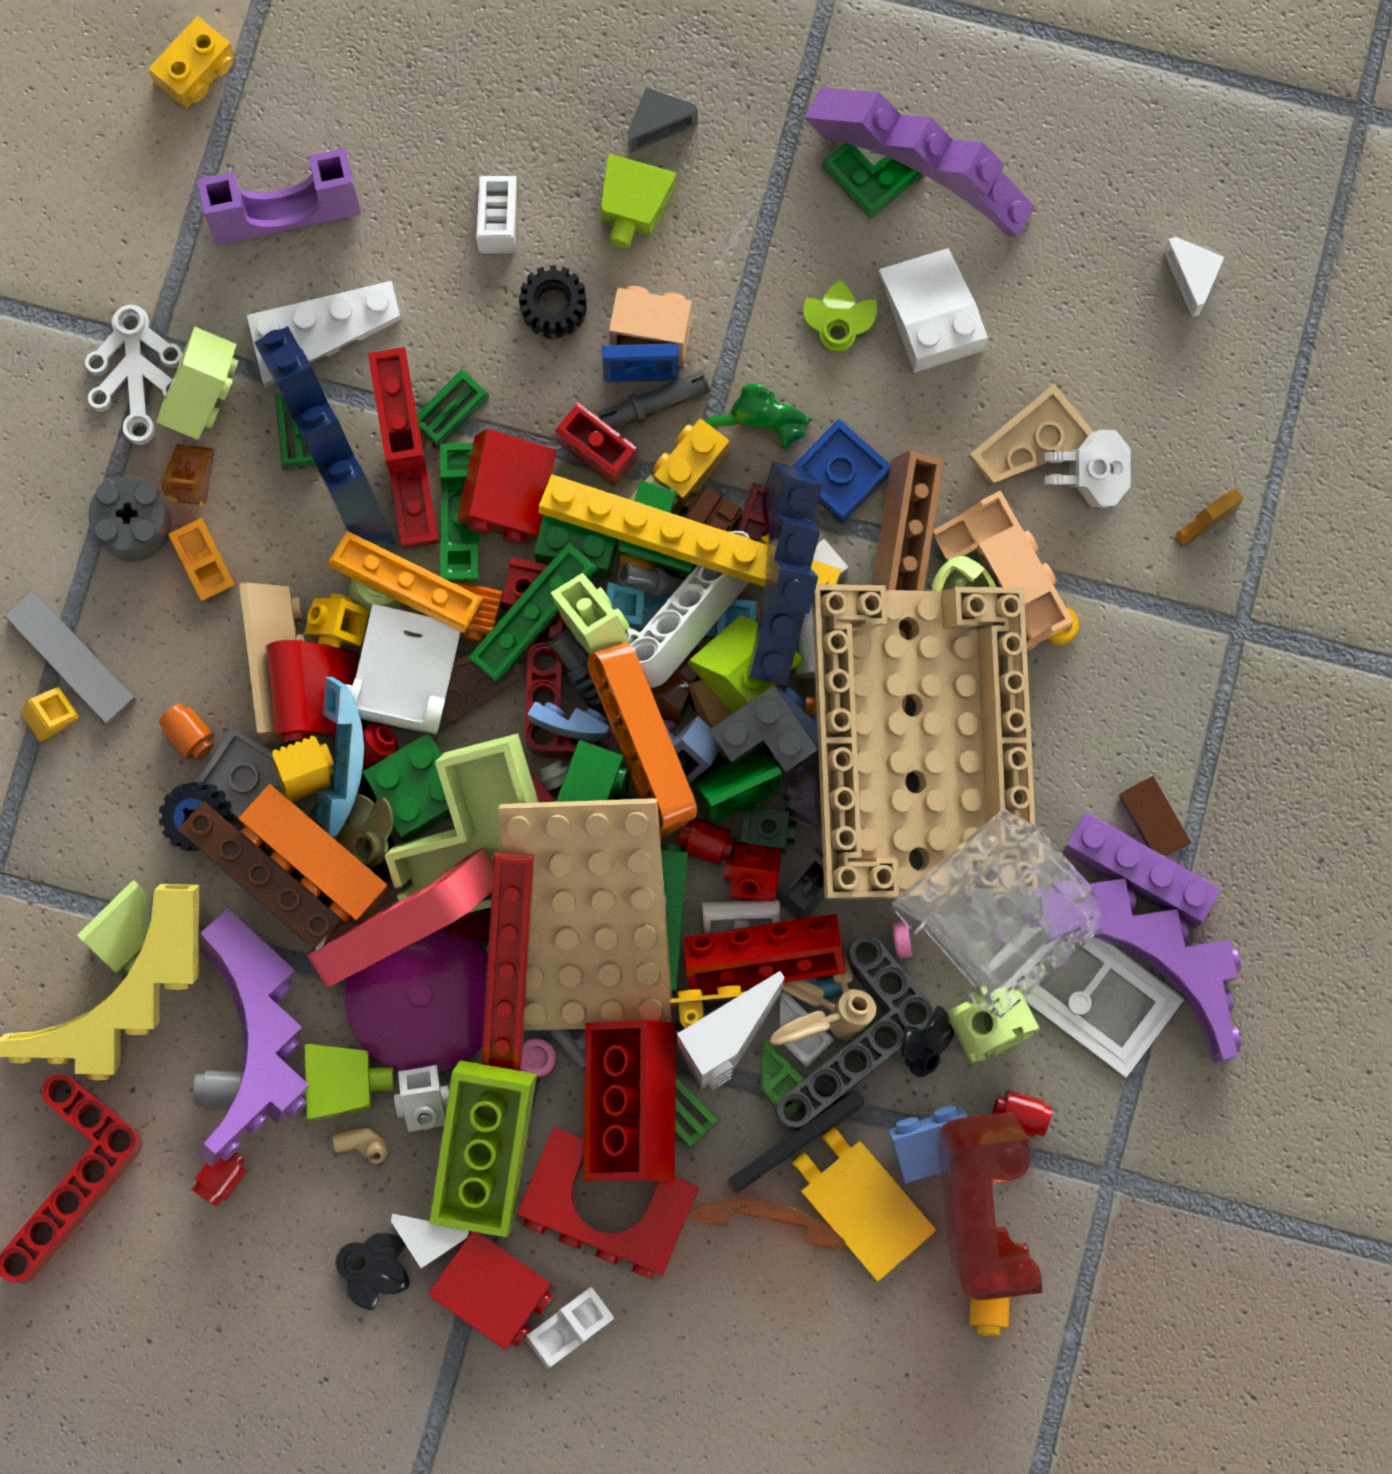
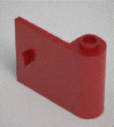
M280 640L267 644L266 656L275 737L283 739L286 745H295L296 741L302 743L304 738L307 739V736L314 734L336 737V723L323 715L326 677H334L345 685L353 686L360 661L359 652L302 640ZM361 719L362 730L367 727V720Z

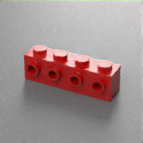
M837 913L684 937L685 967L690 989L701 990L703 995L717 993V988L725 986H741V989L753 988L779 971L784 976L783 983L846 973L843 939Z

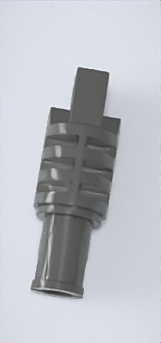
M568 630L561 631L548 642L549 647L554 650L566 666V677L590 709L598 713L601 711L608 720L588 669L589 655L584 654Z

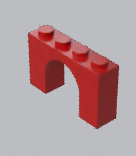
M553 1127L517 1213L519 1217L525 1219L522 1226L544 1235L546 1228L561 1234L559 1242L578 1250L581 1249L583 1243L596 1248L595 1257L614 1265L617 1264L619 1258L632 1263L631 1272L653 1280L655 1273L663 1276L699 1186L675 1177V1181L658 1182L649 1206L639 1222L621 1232L605 1233L597 1231L581 1220L573 1203L574 1184L583 1164L584 1139Z

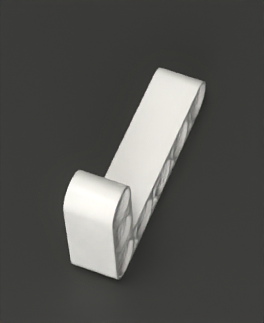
M743 531L730 532L750 539L748 534ZM697 565L641 632L631 628L625 631L631 646L636 652L650 688L660 686L668 680L749 582ZM570 631L572 638L575 640V642L578 644V646L581 648L584 654L589 655L586 649Z

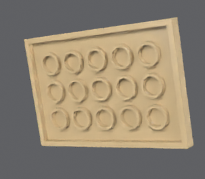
M657 798L500 804L498 812L502 852L535 855L524 1031L585 1029V1023L655 1020L673 1023V1007L670 1004L672 990Z

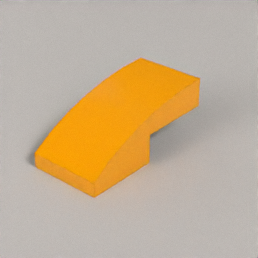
M203 518L168 534L201 602L235 586Z

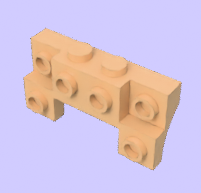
M1001 490L979 501L959 516L933 530V538L946 562L956 556L968 557L976 553L982 566L994 580L996 588H1024L1027 651L1035 648L1038 643L1071 627L1073 619L1053 585L1056 583V578L1047 563L1041 564L1035 553L1038 551V546L1034 537L1028 530L1025 532L1022 530Z

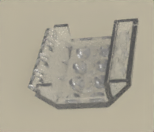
M1004 808L889 905L915 935L923 929L975 987L968 996L983 1012L994 1013L999 1018H1002L1021 1001L1018 990L1027 996L1049 976L1045 966L1055 971L1077 952L1073 942L1083 947L1102 930L1098 920L1103 914L1091 885L1038 826Z

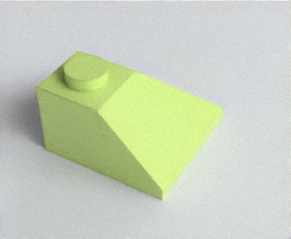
M133 880L77 935L120 977L129 973L142 950L150 925L151 896Z

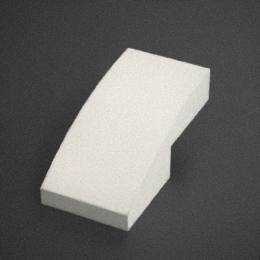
M590 1287L526 1335L525 1340L548 1370L615 1318L594 1289Z

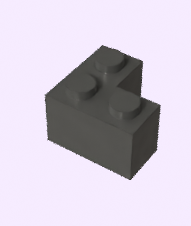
M772 686L709 729L729 760L735 765L765 745L769 747L784 771L789 775L819 756L817 745L779 689L775 686Z

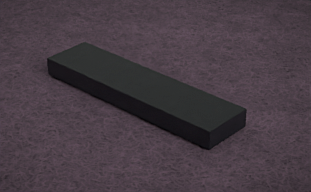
M858 1089L728 1178V1182L735 1192H740L864 1105V1098Z

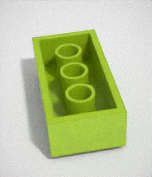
M461 1060L458 1062L451 1076L429 1224L508 1237L515 1220L537 1074Z

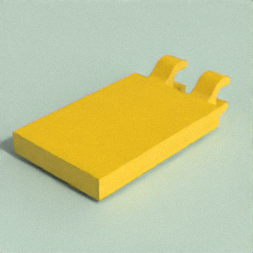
M832 1127L821 1137L822 1141L838 1158L831 1166L821 1173L805 1152L791 1164L809 1184L800 1191L801 1194L874 1280L878 1282L937 1230L860 1140L853 1147H850L838 1130Z

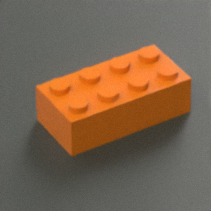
M270 783L238 818L244 827L240 832L260 850L264 847L268 848L273 853L270 858L289 875L293 872L297 873L302 878L299 883L317 899L326 898L331 903L329 909L344 921L343 924L347 927L351 922L358 924L367 919L390 893L388 885Z

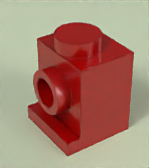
M510 557L509 569L501 599L502 609L509 611L523 595V593H519L516 590L520 583L531 585L548 565Z

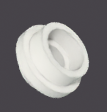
M558 761L540 769L542 777L538 779L547 791L561 786L570 765L563 767L561 761Z

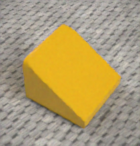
M59 686L29 699L21 711L23 718L40 742L49 739L79 718V715Z

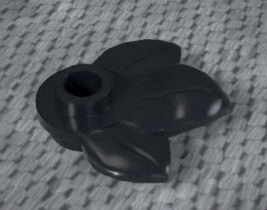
M940 1005L936 1006L931 1019L923 1030L914 1026H907L903 1033L901 1053L905 1058L906 1066L917 1077H924L935 1071L940 1062V1054L949 1046L955 1033L949 1022L948 1013Z
M376 1233L364 1243L352 1242L344 1245L337 1253L335 1260L336 1269L339 1275L347 1280L348 1296L356 1305L373 1310L379 1293L397 1294L409 1287L410 1283L407 1273L402 1265L396 1261V1258L406 1245L399 1236L388 1233ZM354 1255L361 1256L363 1261L362 1266L357 1270H353L349 1264L351 1257Z

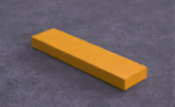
M347 530L328 562V567L464 634L482 603V597Z

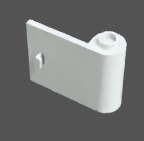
M372 604L356 678L353 686L346 684L354 697L360 719L437 736L460 631L429 616Z

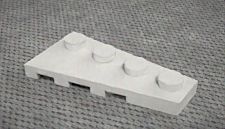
M392 281L247 315L264 388L275 384L259 354L254 343L255 341L263 338L265 334L272 330H280L288 326L310 363L325 355L329 357L339 352L341 347L355 340L360 341L401 320Z

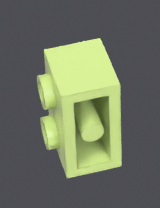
M584 573L551 592L564 623L589 654L625 642L630 644L625 633L630 627L624 615L618 608L615 610L611 608L612 604L601 587L596 589Z

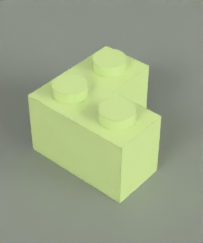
M194 327L181 355L176 374L163 400L156 423L199 440L204 427L211 429L219 412V408L214 407L218 398L225 400L233 381L231 378L238 364V360L233 359L236 344L198 327Z

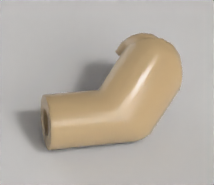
M368 1127L332 1134L336 1153L357 1149L373 1164L384 1162L389 1153L386 1141Z

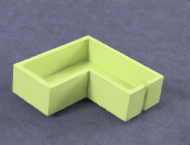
M518 733L445 752L435 761L455 829L395 844L385 854L394 888L403 886L410 877L413 882L408 884L397 895L398 901L431 885L456 863L483 847L494 862V853L502 852L498 812L500 804L539 803ZM492 892L468 913L490 908Z

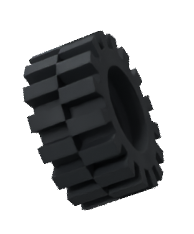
M550 265V270L544 271V267H540L537 269L538 274L534 276L531 272L527 276L528 282H523L521 286L519 303L524 322L527 326L531 325L532 331L537 335L539 331L543 332V336L546 338H550V334H556V338H561L565 331L570 335L574 332V326L580 327L583 322L582 317L586 316L587 300L583 282H579V277L575 273L570 275L568 268L562 267V270L558 271L556 265ZM548 290H559L567 297V306L558 314H548L539 306L541 295Z

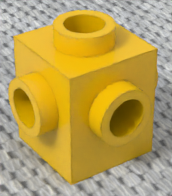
M331 593L330 598H314L307 615L308 622L304 634L317 639L318 644L338 648L341 646H361L370 610L353 603L352 598L341 594Z

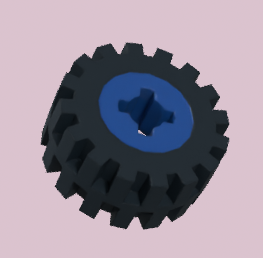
M199 781L185 783L172 789V792L163 799L165 803L159 809V813H162L159 825L164 826L165 830L162 833L165 838L169 837L171 839L170 843L175 847L180 846L181 850L200 851L178 829L190 816L189 810L193 813L203 801L229 823L233 821V814H230L229 808H232L230 801L227 802L224 798L226 794L223 790L219 791L216 789L217 786Z

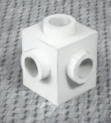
M437 1065L399 1071L400 1094H394L397 1117H405L408 1132L444 1126L449 1086H441Z

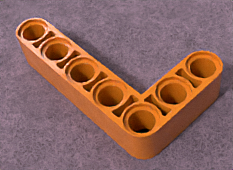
M625 642L590 653L588 656V669L639 798H657L660 839H663L696 817L697 807L636 652L629 643Z

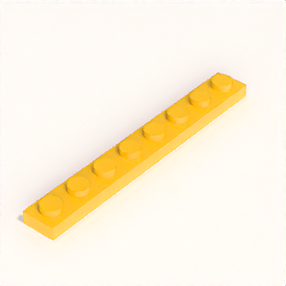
M553 474L551 475L539 504L540 514L765 587L768 545ZM813 560L811 568L819 576L817 584H837L841 569Z

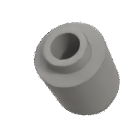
M205 1071V1074H196L194 1080L195 1106H204L205 1110H229L237 1096L242 1080V1071Z

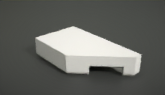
M785 991L780 993L779 1028L808 1014ZM824 1031L783 1045L805 1068H808L834 1042V1039Z

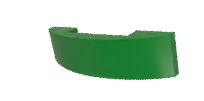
M473 443L440 444V577L450 582L479 581L480 534L468 530L467 524L457 522Z

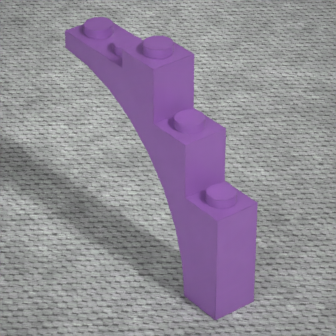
M821 87L804 116L824 139L844 142L871 150L898 161L943 185L980 211L1007 236L1018 237L1035 208L1001 172L1004 164L984 143L953 140L932 117L901 115L880 92Z
M1125 878L1035 892L1028 898L1035 936L1069 934L1096 938L1122 947L1149 962L1175 985L1192 1007L1206 1034L1214 1063L1230 1061L1238 1057L1237 1050L1241 1048L1238 1029L1232 1027L1229 1012L1233 1011V999L1230 990L1224 988V983H1229L1238 978L1237 972L1241 969L1239 953L1237 949H1232L1231 940L1185 947L1184 941L1188 940V928L1185 919L1179 917L1178 909L1133 916L1132 910L1136 909L1135 895L1131 887L1127 888Z
M228 908L207 926L199 936V951L217 970L232 996L241 1022L244 1046L242 1080L237 1096L222 1123L203 1144L200 1157L210 1167L220 1158L225 1162L232 1157L241 1146L238 1140L248 1131L252 1135L255 1134L269 1117L276 1124L285 1116H288L290 1119L294 1118L307 1103L304 1098L309 1084L284 1062L299 1047L300 1043L297 1040L302 1029L278 1005L293 988L291 981L295 970Z

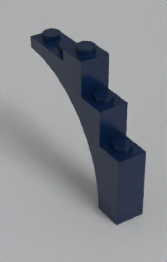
M288 326L280 330L268 332L263 338L254 343L312 456L347 531L383 549L396 544L368 480L352 452L342 427L329 405L304 351L299 347Z
M773 461L763 494L769 523L766 579L760 618L747 674L750 678L787 685L805 614L810 612L819 577L811 566L821 531L813 520L823 484L808 469Z

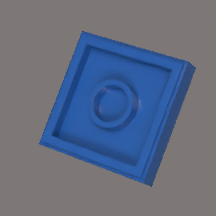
M678 344L602 346L604 381L606 382L669 381L678 379Z
M838 418L793 466L808 469L823 484L818 502L843 524L889 476L891 465Z

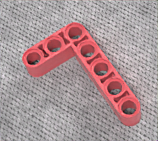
M484 847L473 852L456 863L431 885L333 936L319 952L315 948L310 950L306 956L326 988L449 925L471 911L492 892L493 861Z

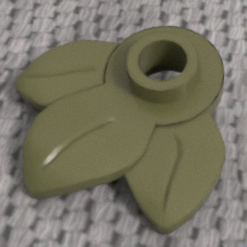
M357 794L349 814V824H344L337 836H335L338 843L367 867L380 866L386 860L385 854L388 852L387 838L393 828L392 809L387 799L380 798L374 803L368 797Z

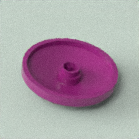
M449 925L347 978L345 1011L355 1038L361 1047L370 1053L373 1059L385 1067H393L396 1072L437 1065L438 1073H445L453 1070L460 1060H470L483 1046L488 955L473 939L449 936L446 933V928Z

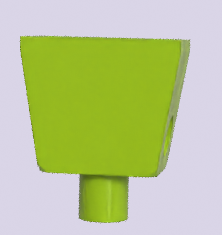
M609 153L601 202V222L613 226L608 240L612 245L620 248H629L634 232L646 236L652 235L675 192V172Z
M305 1044L306 1082L309 1084L306 1101L307 1119L309 1121L318 1122L373 1109L372 1092L392 1091L395 1089L394 1068H371V1056L368 1051Z

